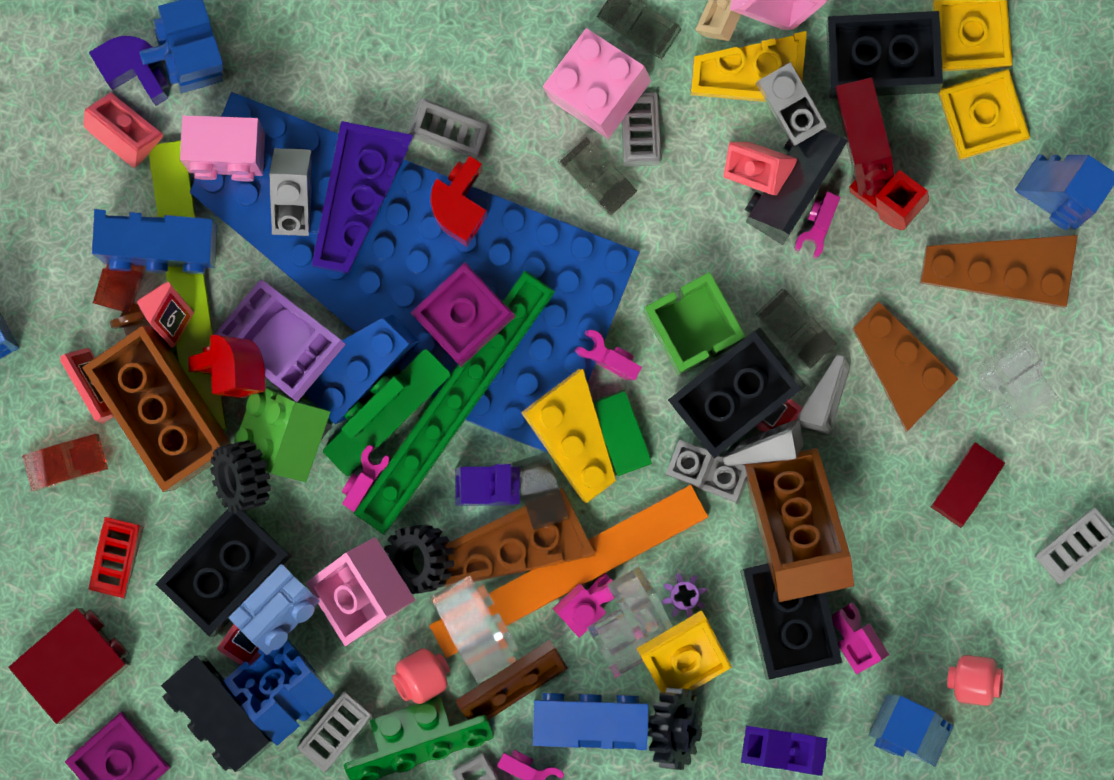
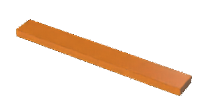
M689 485L590 538L588 541L595 556L533 569L430 624L429 627L445 657L448 658L571 592L579 583L584 585L707 519L708 515L694 489Z

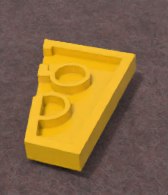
M807 31L794 33L792 36L779 39L764 40L761 43L740 48L733 47L694 56L690 95L766 102L756 82L791 62L801 82L803 81Z
M578 369L523 410L521 414L581 500L588 503L613 484L616 479L584 370Z

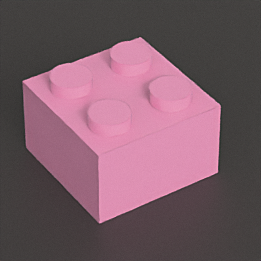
M586 28L545 82L543 88L553 103L609 139L651 83V79L644 65Z
M182 115L180 161L189 173L195 174L194 178L216 180L217 174L232 175L231 179L236 181H253L254 176H263L265 131L258 118Z
M376 537L346 552L305 583L310 592L320 601L318 603L344 646L373 631L416 601Z

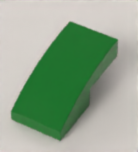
M625 390L594 400V408L616 475L621 476L652 464Z

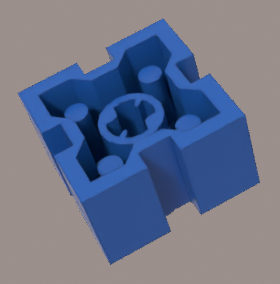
M178 0L158 6L160 18L153 19L158 46L139 52L142 64L146 65L165 60L170 84L177 83L181 94L223 82V62L211 30L204 1Z
M288 639L281 648L272 650L268 655L259 649L260 658L252 665L245 661L224 680V683L234 697L242 704V708L252 722L276 746L300 726L297 722L298 719L301 721L308 720L310 716L334 697V694L315 673L314 668L305 656Z

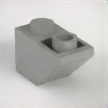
M791 62L756 82L770 110L794 146L827 127Z
M274 148L269 173L272 235L309 236L312 193L311 150Z

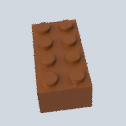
M152 326L139 327L82 367L162 492L178 489L213 465L210 462L211 457L214 456L213 451L217 447L232 444L165 340Z
M818 448L801 451L797 458L792 460L745 464L749 496L779 602L853 587L851 554Z

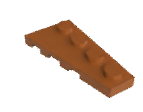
M1078 235L926 246L920 284L1066 308Z
M563 488L447 543L445 545L446 548L453 547L454 554L448 555V560H454V567L447 568L452 575L450 579H444L446 582L444 586L449 588L595 556V553Z

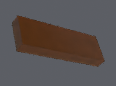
M549 639L455 701L467 720L486 715L487 720H489L568 669V667Z

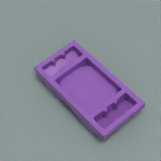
M262 279L214 333V335L244 338L253 341L263 356L265 377L296 402H298L346 345L341 339Z

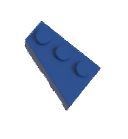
M1038 154L1015 191L1051 214L1049 217L1050 221L1064 230H1068L1069 227L1076 230L1097 212L1113 188L1114 171L1090 155H1067L1064 161H1060L1061 157L1059 155H1052L1047 160L1044 155Z
M94 209L92 255L104 264H109V270L131 271V266L137 265L146 266V271L166 273L168 272V267H183V273L205 274V268H215L218 225L213 219L170 215H165L164 218L142 217V213L129 212V216L106 215V210Z
M394 315L383 317L343 339L342 341L346 345L304 393L314 404L330 411L329 419L335 425L347 420L344 417L346 413L359 401L363 403L372 393L370 390L385 375H388L419 342V339Z
M542 693V700H534L533 746L647 750L648 704L639 703V696L617 695L616 703L602 702V695L579 694V701H564L563 693Z

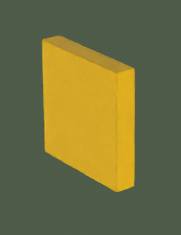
M933 0V11H939L942 72L1008 68L1012 66L1007 0Z
M1009 69L942 88L940 93H938L959 160L1030 139Z
M702 611L636 648L660 692H666L667 687L690 689L693 691L732 668Z

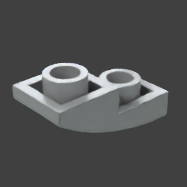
M681 440L678 441L666 471V475L737 504H739L747 483L745 465H724L723 457L717 456L713 458L708 450Z

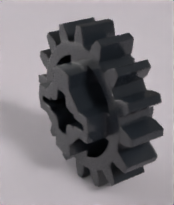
M667 687L666 692L659 693L660 702L653 703L654 716H649L648 728L650 730L648 731V736L652 737L649 751H655L653 761L659 763L660 768L684 770V765L691 764L690 754L696 755L697 753L696 741L700 742L702 728L700 727L702 726V721L698 720L701 707L695 706L697 696L691 695L690 689Z

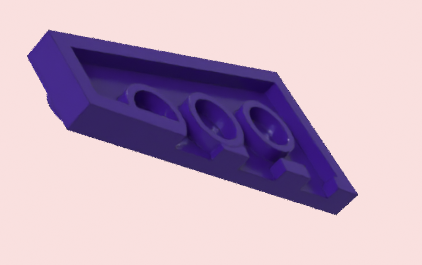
M341 121L312 267L346 274L350 273L414 140V135Z

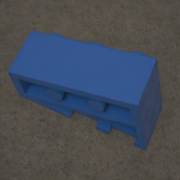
M886 695L868 735L876 739L874 746L903 758L905 753L935 767L954 726L936 712L903 696Z

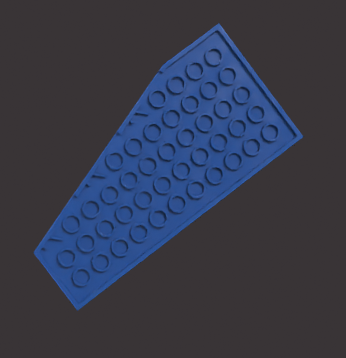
M231 92L221 117L258 118L265 131L263 176H254L253 181H236L231 179L232 175L217 174L216 180L195 178L190 193L354 332L365 328L383 317L394 315L419 339V342L396 366L400 371H403L425 349L430 350L451 374L458 366V363L410 312L464 262L502 302L524 271L555 291L549 303L466 419L467 422L549 454L521 412L578 369L584 370L588 384L596 362L579 356L575 350L577 347L585 348L587 351L593 349L594 341L584 334L586 330L599 332L605 341L640 252L473 186L466 195V198L487 210V218L468 247H466L440 228L431 207V191L435 180L438 179L448 186L452 182L445 175L404 160L350 273L346 274L312 267L338 133ZM274 148L311 150L312 193L309 236L272 235L269 173ZM446 381L431 395L433 398L437 396Z

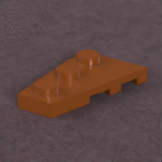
M880 302L852 329L868 361L875 370L890 403H892L900 418L905 432L958 380Z

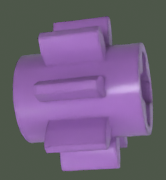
M678 573L676 574L677 584L674 587L666 583L663 585L666 590L670 591V597L665 598L661 602L662 604L671 603L675 607L672 611V617H675L680 610H685L686 616L689 618L693 615L691 608L694 606L702 609L705 608V605L698 600L699 595L705 593L707 588H696L694 585L697 579L696 575L692 576L689 582H683L682 576ZM679 586H684L686 591L693 590L694 597L689 599L690 606L684 607L682 601L676 602L674 599V595L679 593Z

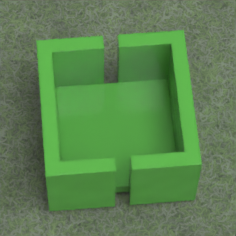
M710 272L682 286L678 293L681 297L680 301L676 302L677 296L673 291L645 306L643 314L678 377L707 362L710 357L708 352H711L713 357H716L735 347L746 338Z
M265 386L264 392L250 395L248 398L247 410L240 430L236 433L234 443L244 440H250V443H255L256 450L260 449L262 452L261 460H266L267 466L264 467L266 472L307 482L330 411L303 398L296 402L283 391Z

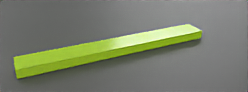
M181 140L157 144L149 153L158 217L164 218L165 215L196 218L194 198L190 193L192 187L190 173L180 161ZM168 267V272H166L167 282L174 287L194 312L176 344L178 361L221 428L227 430L223 396L212 394V374L188 372V357L203 353V348L210 346V335H213L205 274L183 273V267Z

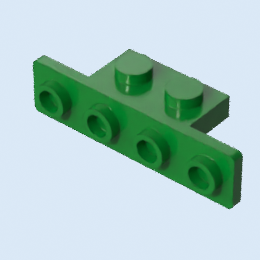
M423 350L400 374L392 379L385 375L370 390L374 396L365 405L359 401L346 413L344 417L348 422L341 428L342 431L323 449V453L345 476L351 475L362 464L361 455L363 450L367 446L373 445L375 446L374 452L451 376V372L430 350Z
M438 696L423 704H415L370 720L378 752L346 762L344 769L349 780H378L395 772H407L414 766L430 760L444 759L450 753L465 748L479 747L485 741L493 739L494 736L486 715L450 726L441 696Z

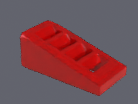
M104 517L88 590L125 599L144 529L143 526ZM112 531L129 534V542L111 538ZM108 546L127 549L126 556L108 553ZM109 560L124 564L123 570L118 571L103 567L104 561ZM101 574L120 578L119 586L99 581Z

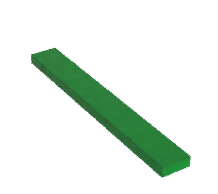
M523 272L503 300V303L516 317L462 367L458 364L353 514L385 536L555 294L554 290L528 272Z

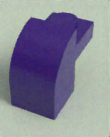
M119 36L89 51L97 68L112 90L137 76L155 106L168 99L163 89L169 86L158 67L153 70L150 69L161 61L146 65L142 64L139 52L152 48L145 40L134 36Z
M495 464L491 467H459L455 469V506H506L520 504V467H511V464Z
M746 725L741 763L822 776L828 738Z

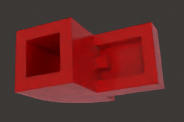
M471 156L468 157L465 163L459 161L448 177V180L452 182L450 186L436 179L431 191V207L436 222L445 233L468 247L487 218V210L466 198V195L483 171L482 163Z
M898 170L877 196H869L868 194L859 196L856 181L849 186L851 194L876 211L880 220L898 230H905L929 202L928 190L901 170Z
M210 335V346L204 347L203 353L188 357V372L212 374V394L243 398L265 391L263 356L258 346L249 339Z

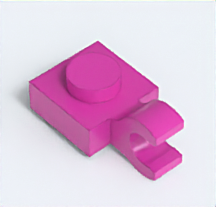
M827 192L823 201L815 199L808 220L814 221V224L810 231L802 233L797 238L794 246L795 251H800L803 242L812 241L816 247L813 258L817 259L824 248V238L840 201V196Z
M595 330L585 331L584 334L594 341V347L590 351L577 347L575 352L579 356L594 360L596 364L625 380H636L642 367L633 362L634 355L619 347H615L614 351L607 349L604 345V339L599 332Z
M373 445L367 446L362 452L363 472L359 476L353 474L342 490V493L347 495L342 505L354 512L377 481L380 473L391 461V456L385 455L380 464H374L370 459V455L375 448Z
M604 573L588 590L579 583L552 609L580 638L606 614L600 605L613 600L622 590Z
M854 603L848 604L831 615L833 625L843 636V639L838 641V646L856 675L889 656L871 624L868 623L861 627L860 612Z
M515 749L511 755L504 752L497 765L498 768L522 780H545L549 775H556L561 779L564 777V773L555 767L537 770L531 766L534 759Z

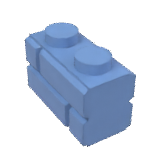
M280 564L228 618L254 645L268 655L272 650H277L285 644L288 634L298 623L307 621L313 615L314 607L320 601L285 566Z

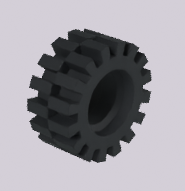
M244 440L217 447L213 451L214 456L211 457L210 462L214 467L210 468V471L215 476V480H212L213 487L217 486L218 491L216 495L218 499L223 498L221 504L224 508L228 507V511L231 513H238L265 505V501H268L270 497L267 492L271 491V485L267 483V480L270 479V474L265 471L264 467L267 466L266 460H261L262 452L260 449L256 450V444L250 443V440Z
M418 525L398 529L395 531L396 535H390L388 538L392 545L384 547V551L389 554V559L411 594L435 591L437 588L443 587L446 584L444 579H450L452 575L447 568L454 567V560H448V555L454 554L453 547L446 548L445 545L450 542L448 537H440L443 531L439 528L432 529V525ZM416 545L421 549L424 556V568L421 574L416 570L413 563V551Z

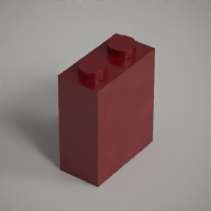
M868 78L836 86L841 124L845 139L848 140L846 144L859 196L866 194L877 196L894 176L892 155L873 79Z
M76 608L8 667L56 724H63L131 665L125 659L129 655L127 649L117 638L114 637L112 640L107 638L101 631L105 624L92 609L85 612L83 608Z

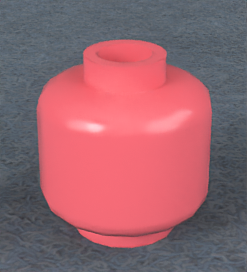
M422 648L397 662L395 667L396 674L392 675V680L398 693L406 702L411 700L414 703L423 704L446 690L448 684L446 675L450 673V668L440 653L434 655L428 649Z
M963 655L958 660L956 667H949L947 687L948 689H954L955 698L959 703L989 706L995 698H1001L1004 670L1003 668H998L997 662L993 658Z

